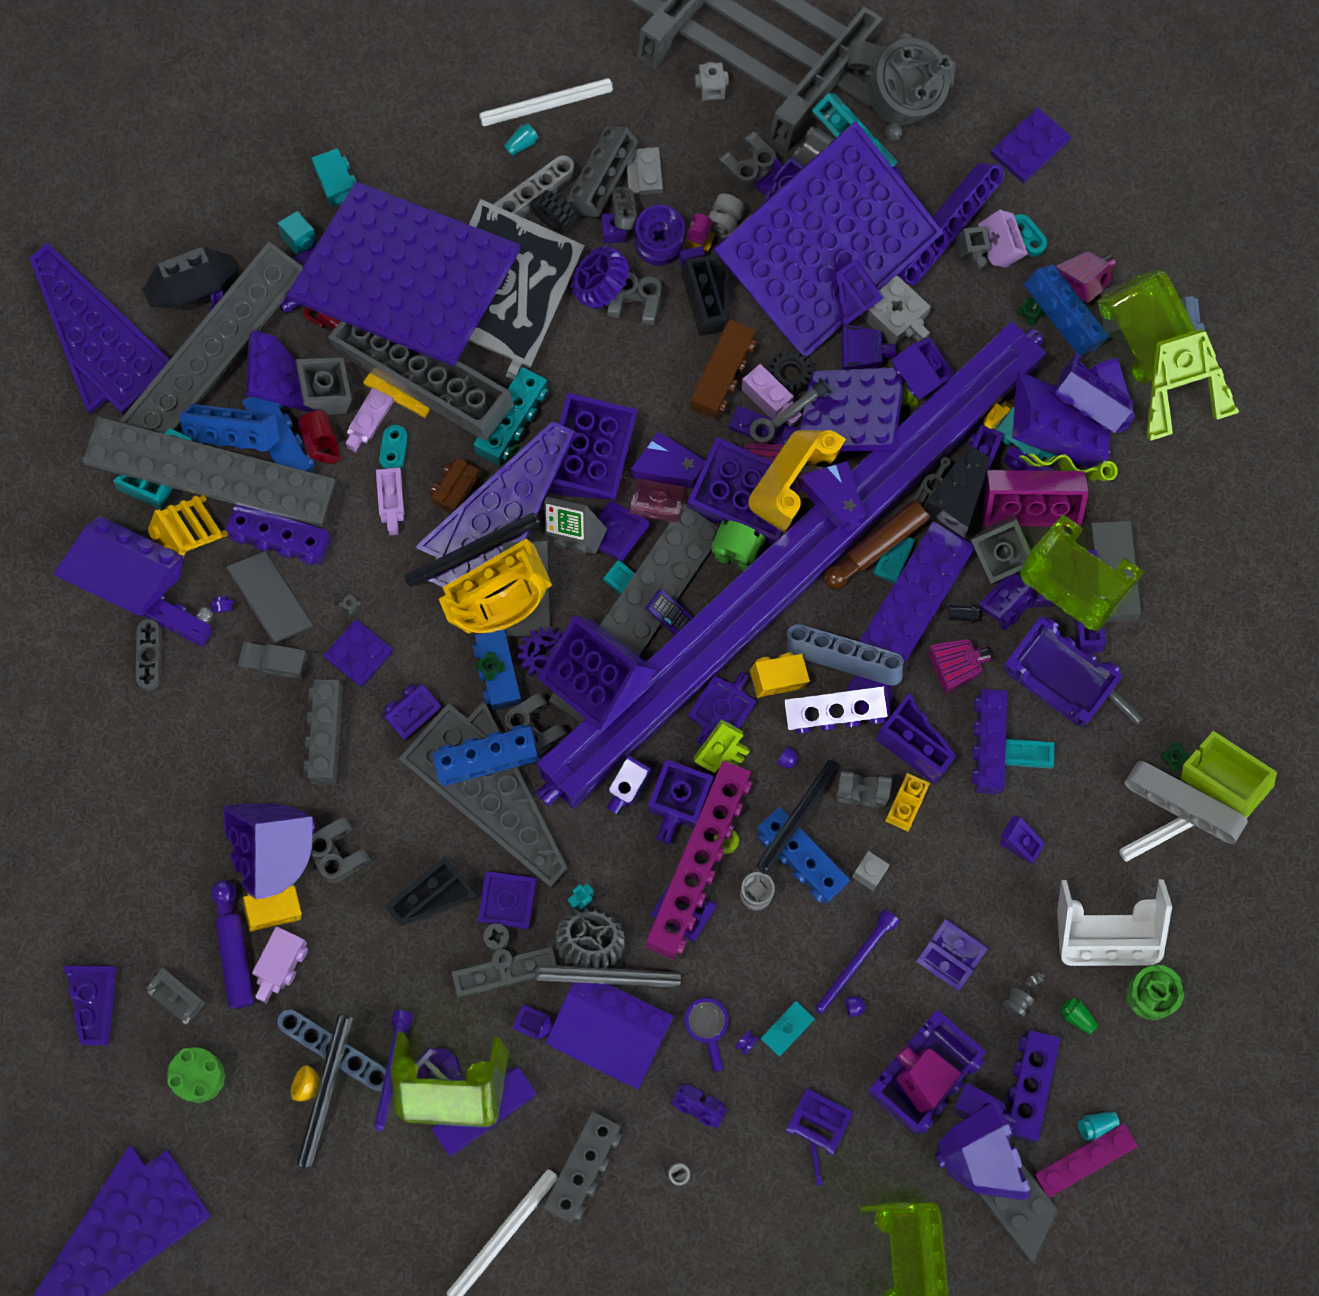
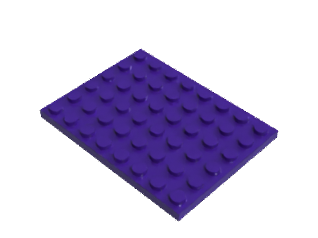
M853 122L712 250L793 348L800 352L802 357L803 354L808 356L844 323L843 308L839 296L840 288L836 276L838 271L857 258L880 291L934 242L943 231L859 124Z
M355 181L287 293V297L290 301L454 366L521 248L515 242Z

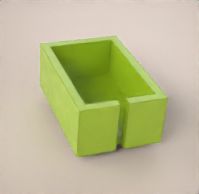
M1213 731L1200 745L1199 751L1196 750L1183 764L1181 780L1198 791L1236 810L1247 819L1274 787L1277 772Z

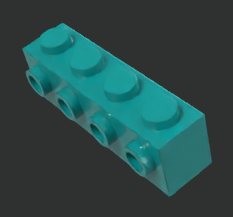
M521 367L508 388L513 400V407L486 442L478 437L474 443L475 454L498 466L502 464L503 460H508L507 452H509L515 441L519 442L525 432L524 426L527 421L531 422L537 413L535 408L539 402L543 403L549 393L547 380L524 367Z

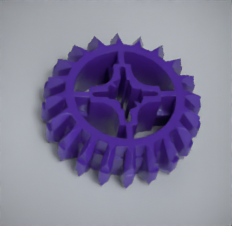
M607 245L605 247L599 246L597 250L592 249L589 255L585 254V259L582 262L579 261V267L574 269L576 274L572 276L574 282L571 284V287L573 288L572 293L583 305L593 309L596 307L601 309L604 304L609 305L610 300H616V295L622 293V287L627 285L625 280L629 278L627 272L630 269L627 265L628 260L619 250Z

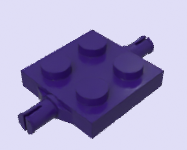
M740 672L734 683L725 682L714 675L687 717L703 729L695 740L697 744L699 742L700 746L704 744L721 719L740 729L756 705V701L747 696L742 690V687L749 679L746 674L744 676V673Z

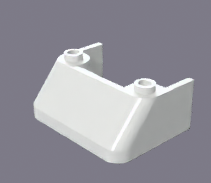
M1061 880L1057 913L1059 948L1062 961L1070 966L1154 965L1159 963L1164 957L1172 904L1164 880L1158 881L1156 899H1146L1138 902L1134 907L1133 915H1083L1082 904L1071 899L1067 880Z

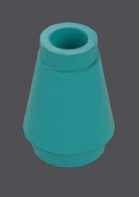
M526 123L516 130L504 147L513 157L515 154L536 143L535 140L539 137L535 130Z
M1114 1111L1084 1115L1078 1121V1128L1082 1137L1085 1140L1091 1139L1092 1141L1119 1126V1119Z

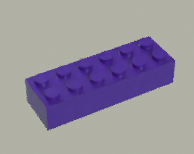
M932 522L859 642L899 654L903 658L904 667L975 549L973 544Z

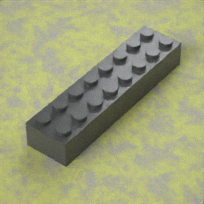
M342 321L328 336L336 353L485 442L514 405L510 391L459 361H456L455 365L451 366Z

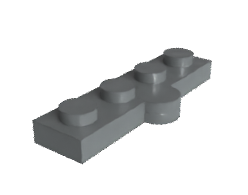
M548 947L516 955L515 957H512L508 950L499 949L494 952L492 962L452 972L457 997L462 998L535 979V968L537 966H557L553 948Z

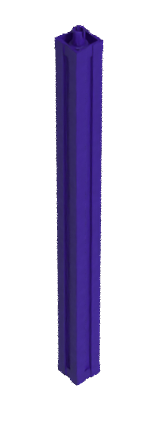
M1012 321L1000 331L994 339L897 428L894 450L873 451L851 471L866 514L864 523L854 530H847V528L839 530L820 508L815 505L647 662L656 671L644 692L604 731H600L586 719L538 763L539 776L547 783L536 792L541 801L544 800V804L547 807H551L561 797L573 810L577 809L624 764L628 756L631 757L709 684L714 675L717 676L818 581L829 567L836 564L909 495L926 476L930 475L939 466L941 459L944 457L948 458L972 433L983 425L985 417L996 403L1001 406L1004 401H1008L1016 393L1017 374L1019 372L1034 377L1039 372L1040 363L1047 354L1040 347L1044 341L1042 335L1039 333L1035 337L1034 335L1038 332L1035 329H1030L1025 334Z

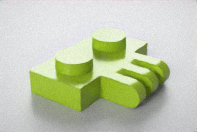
M721 719L695 754L694 762L713 773H716L722 761L739 767L735 761L742 763L744 760L740 753L747 756L750 752L749 748L739 743L743 737L742 730Z

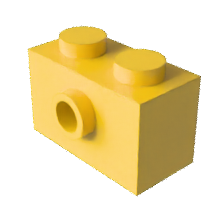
M790 652L782 654L776 659L763 657L756 660L750 669L757 698L801 690L810 682L802 654L794 655Z
M294 885L277 895L267 898L254 899L249 893H247L246 897H243V906L250 932L301 919L302 914Z

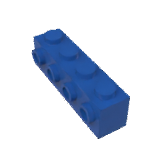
M1054 264L1037 269L1023 284L1073 350L1080 356L1095 352L1110 337Z
M191 404L179 414L183 435L192 438L193 442L199 444L209 443L220 447L234 446L238 449L251 448L258 451H267L280 440L275 413Z
M519 725L513 727L511 732L503 734L502 732H493L488 734L485 739L471 738L463 741V744L459 746L445 745L438 748L439 751L432 753L438 781L443 786L540 761L534 731L530 726Z
M780 807L757 827L756 832L759 834L757 839L766 848L771 844L789 818ZM800 827L777 858L783 866L787 864L793 870L792 875L800 884L806 883L811 889L809 893L819 903L823 901L827 905L850 882V879Z

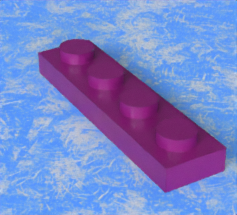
M1121 1124L1098 1139L1034 1174V1177L1047 1197L1050 1198L1138 1146L1126 1125Z

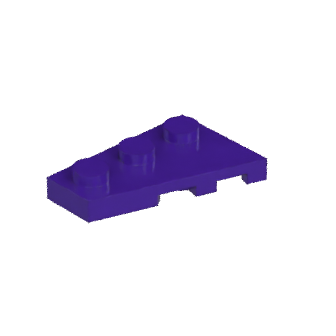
M64 966L65 975L68 976L70 988H68L70 998L73 999L74 1018L80 1044L84 1046H109L116 967Z

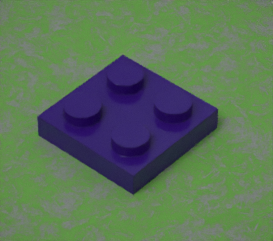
M609 501L597 517L607 528L598 550L622 562L648 528L649 522L647 519Z
M355 619L323 657L362 688L394 651Z
M486 871L478 923L488 925L497 923L504 927L529 930L536 878Z

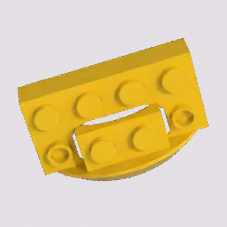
M525 539L444 586L443 590L446 595L439 598V602L448 622L466 633L495 632L513 626L530 615L543 598L546 589L552 586V583L534 544ZM517 580L513 585H511L504 591L485 599V597L492 594L493 592L506 586L512 581ZM481 604H482V606H483V608H484V610H485V612H486V615H487V617H488V620L485 619V617H484V615H483V612H482V610H481V608H480V605H481Z

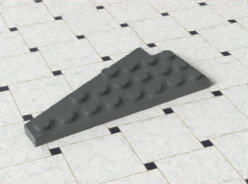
M484 702L468 718L448 703L398 758L399 761L549 888H552L567 871V866L517 767L443 786L438 781L433 752L439 751L438 748L445 745H453L455 747L462 745L463 741L467 739L477 738L481 740L487 738V735L490 733L499 732Z

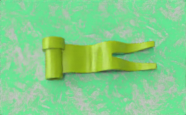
M1028 454L1036 463H1033L1026 456H1019V458L1032 467L1051 465L1057 461L1062 471H1085L1086 477L1090 481H1110L1118 473L1117 466L1111 461L1099 463L1093 468L1079 470L1067 455L1048 457L1046 460L1041 461L1036 455Z

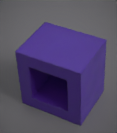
M602 214L603 244L626 243L627 231L615 226L613 214Z

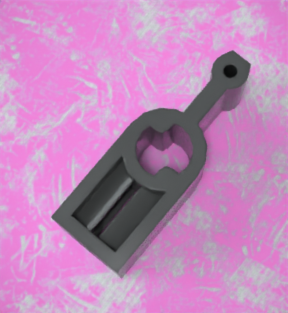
M946 457L941 459L937 474L926 476L913 500H916L921 506L925 501L927 503L928 498L935 491V489L932 491L928 488H931V486L937 488L942 482V475L947 473L950 459Z
M243 642L238 666L260 670L267 674L303 680L308 655L305 650Z

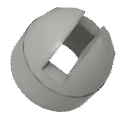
M675 1163L669 1168L668 1176L672 1183L683 1185L689 1180L690 1171L685 1164ZM684 1168L685 1172L675 1177L672 1176V1173Z

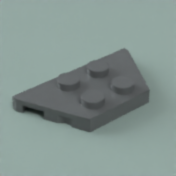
M1022 1166L1020 1169L1030 1188L1029 1199L1018 1200L979 1194V1196L1031 1263L1037 1257L1057 1208L1028 1170Z

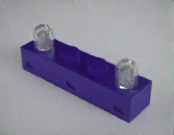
M161 596L141 615L147 619L154 620L158 625L202 648L213 632L208 624L213 616V612L209 607L200 608L194 617L188 614V610L180 604L175 603L173 606L167 603V599L164 596Z

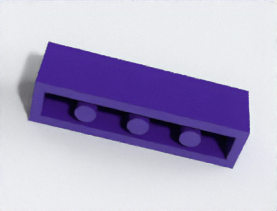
M512 1067L499 1075L500 1081L493 1086L491 1083L486 1084L477 1091L479 1096L471 1101L469 1098L465 1099L456 1106L457 1111L450 1116L446 1113L434 1122L436 1126L431 1130L450 1157L537 1096L519 1067L515 1070Z

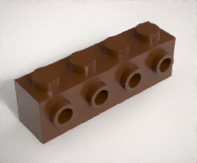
M729 319L691 398V410L715 420L719 413L724 414L729 402L726 398L729 392L734 393L738 384L736 377L739 372L743 374L747 366L748 360H746L748 352L752 354L756 347L757 340L754 339L756 330Z

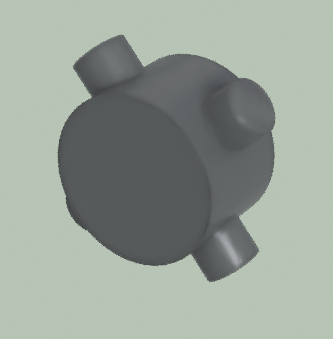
M347 594L343 601L339 603V607H343L348 612V615H353L358 606H361V601H357L352 594Z
M1035 973L1026 979L1025 985L1033 988L1044 981L1045 974Z

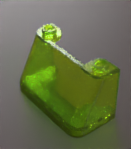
M1162 270L1143 272L1097 300L1100 306L1099 311L1103 318L1118 323L1137 360L1133 363L1132 375L1140 384L1153 380L1157 342L1196 330L1173 284Z

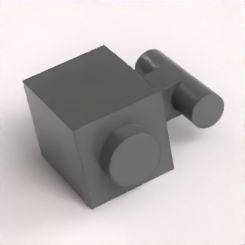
M986 226L963 229L956 236L960 259L970 258L971 265L969 270L971 273H977L986 264V259L982 256L991 249Z

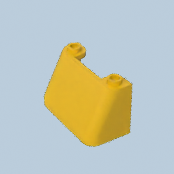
M831 430L795 431L749 498L750 509L785 533L801 505L799 496L789 487L806 462L813 467L822 461H827L831 464L846 439Z

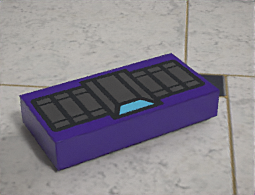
M658 590L645 607V610L674 636L694 619L663 590Z

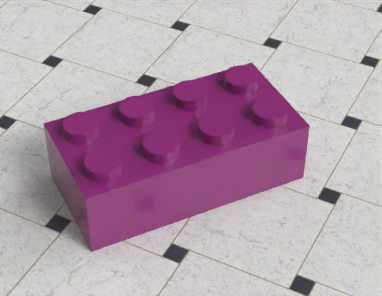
M987 470L981 505L984 526H990L1015 514L1020 526L1081 527L1088 496L1085 471Z

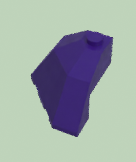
M997 1100L954 1126L937 1143V1153L934 1155L941 1169L945 1168L948 1176L973 1193L1018 1200L1029 1199L1030 1188L1020 1169L1022 1164L1015 1146L1010 1147L1009 1135L1012 1133Z

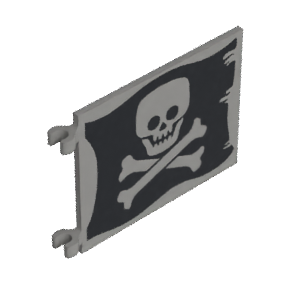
M480 199L469 225L520 245L521 250L468 341L511 359L512 362L506 377L514 380L521 365L531 368L585 245Z

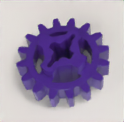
M539 627V633L530 630L531 637L524 636L522 639L525 645H519L518 647L519 651L522 652L518 655L519 661H524L521 664L522 669L529 668L528 676L530 677L536 673L537 680H539L538 677L543 668L537 666L546 665L562 636L560 630L553 634L552 627H549L547 632H544L542 627ZM534 645V652L528 657L530 647ZM541 651L549 652V656L541 655Z

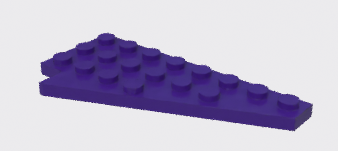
M46 243L30 257V261L85 408L91 415L108 400L122 415H125L170 359L57 251Z
M552 421L426 536L416 548L438 559L530 513H535L538 516L576 432ZM531 529L503 543L521 542L528 538ZM503 543L427 580L444 587L503 552ZM504 587L488 595L485 599L502 592Z
M133 1146L127 1148L33 1296H103L212 1216L168 1150L145 1165Z

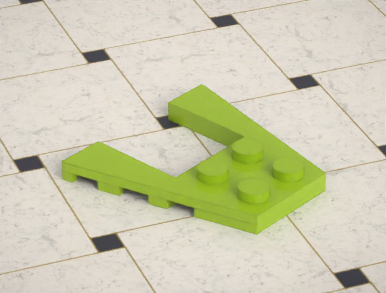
M1203 329L1156 343L1147 438L1149 440L1173 434L1167 390L1208 377L1213 417L1221 419L1239 413L1238 408L1233 402L1232 393L1223 378L1222 369L1217 364L1216 355L1207 333Z

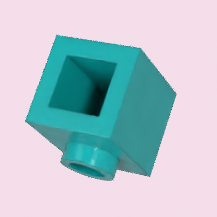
M298 211L278 222L281 238L296 255L309 250L316 244L313 228Z

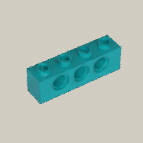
M828 93L812 110L836 137L853 122H857L889 164L893 167L897 163V160L836 94Z

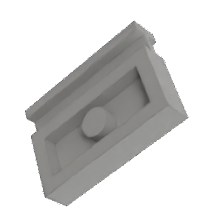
M659 147L636 149L632 153L627 163L628 187L633 191V194L663 193Z

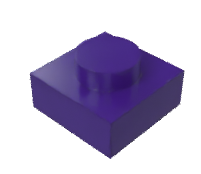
M702 246L679 251L681 270L686 259L705 256Z

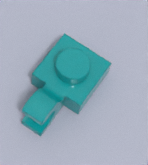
M579 884L572 890L573 895L568 899V904L574 911L578 908L584 910L585 907H588L593 902L592 896H594V891L588 884H585L583 887Z

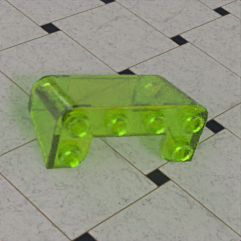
M1062 515L1033 547L1021 569L1020 575L1026 585L1035 589L1047 600L1063 609L1065 613L1084 624L1086 628L1098 631L1107 623L1145 571L1125 557L1121 560L1116 570L1109 567L1075 543L1083 528L1065 515ZM1063 525L1071 528L1073 534L1067 533L1063 529ZM1124 568L1131 570L1134 577L1128 576L1124 572Z

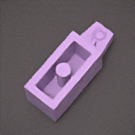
M761 364L743 378L742 391L770 418H775L793 404L794 396ZM797 412L785 423L790 427L794 426L802 418L801 412Z
M279 927L275 928L252 974L259 978L257 984L261 985L256 995L258 1000L267 1003L273 992L279 993L280 989L284 990L286 985L289 986L296 975L294 968L298 961L302 962L308 951V948H306L307 943L304 939Z

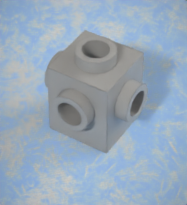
M708 62L699 65V74H695L696 88L701 90L702 101L725 99V88L729 81L728 72H723L722 63Z

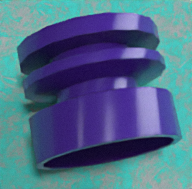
M654 205L641 212L636 221L634 246L637 254L644 262L654 266H664L671 264L679 257V251H682L685 230L682 216L675 209L667 205Z

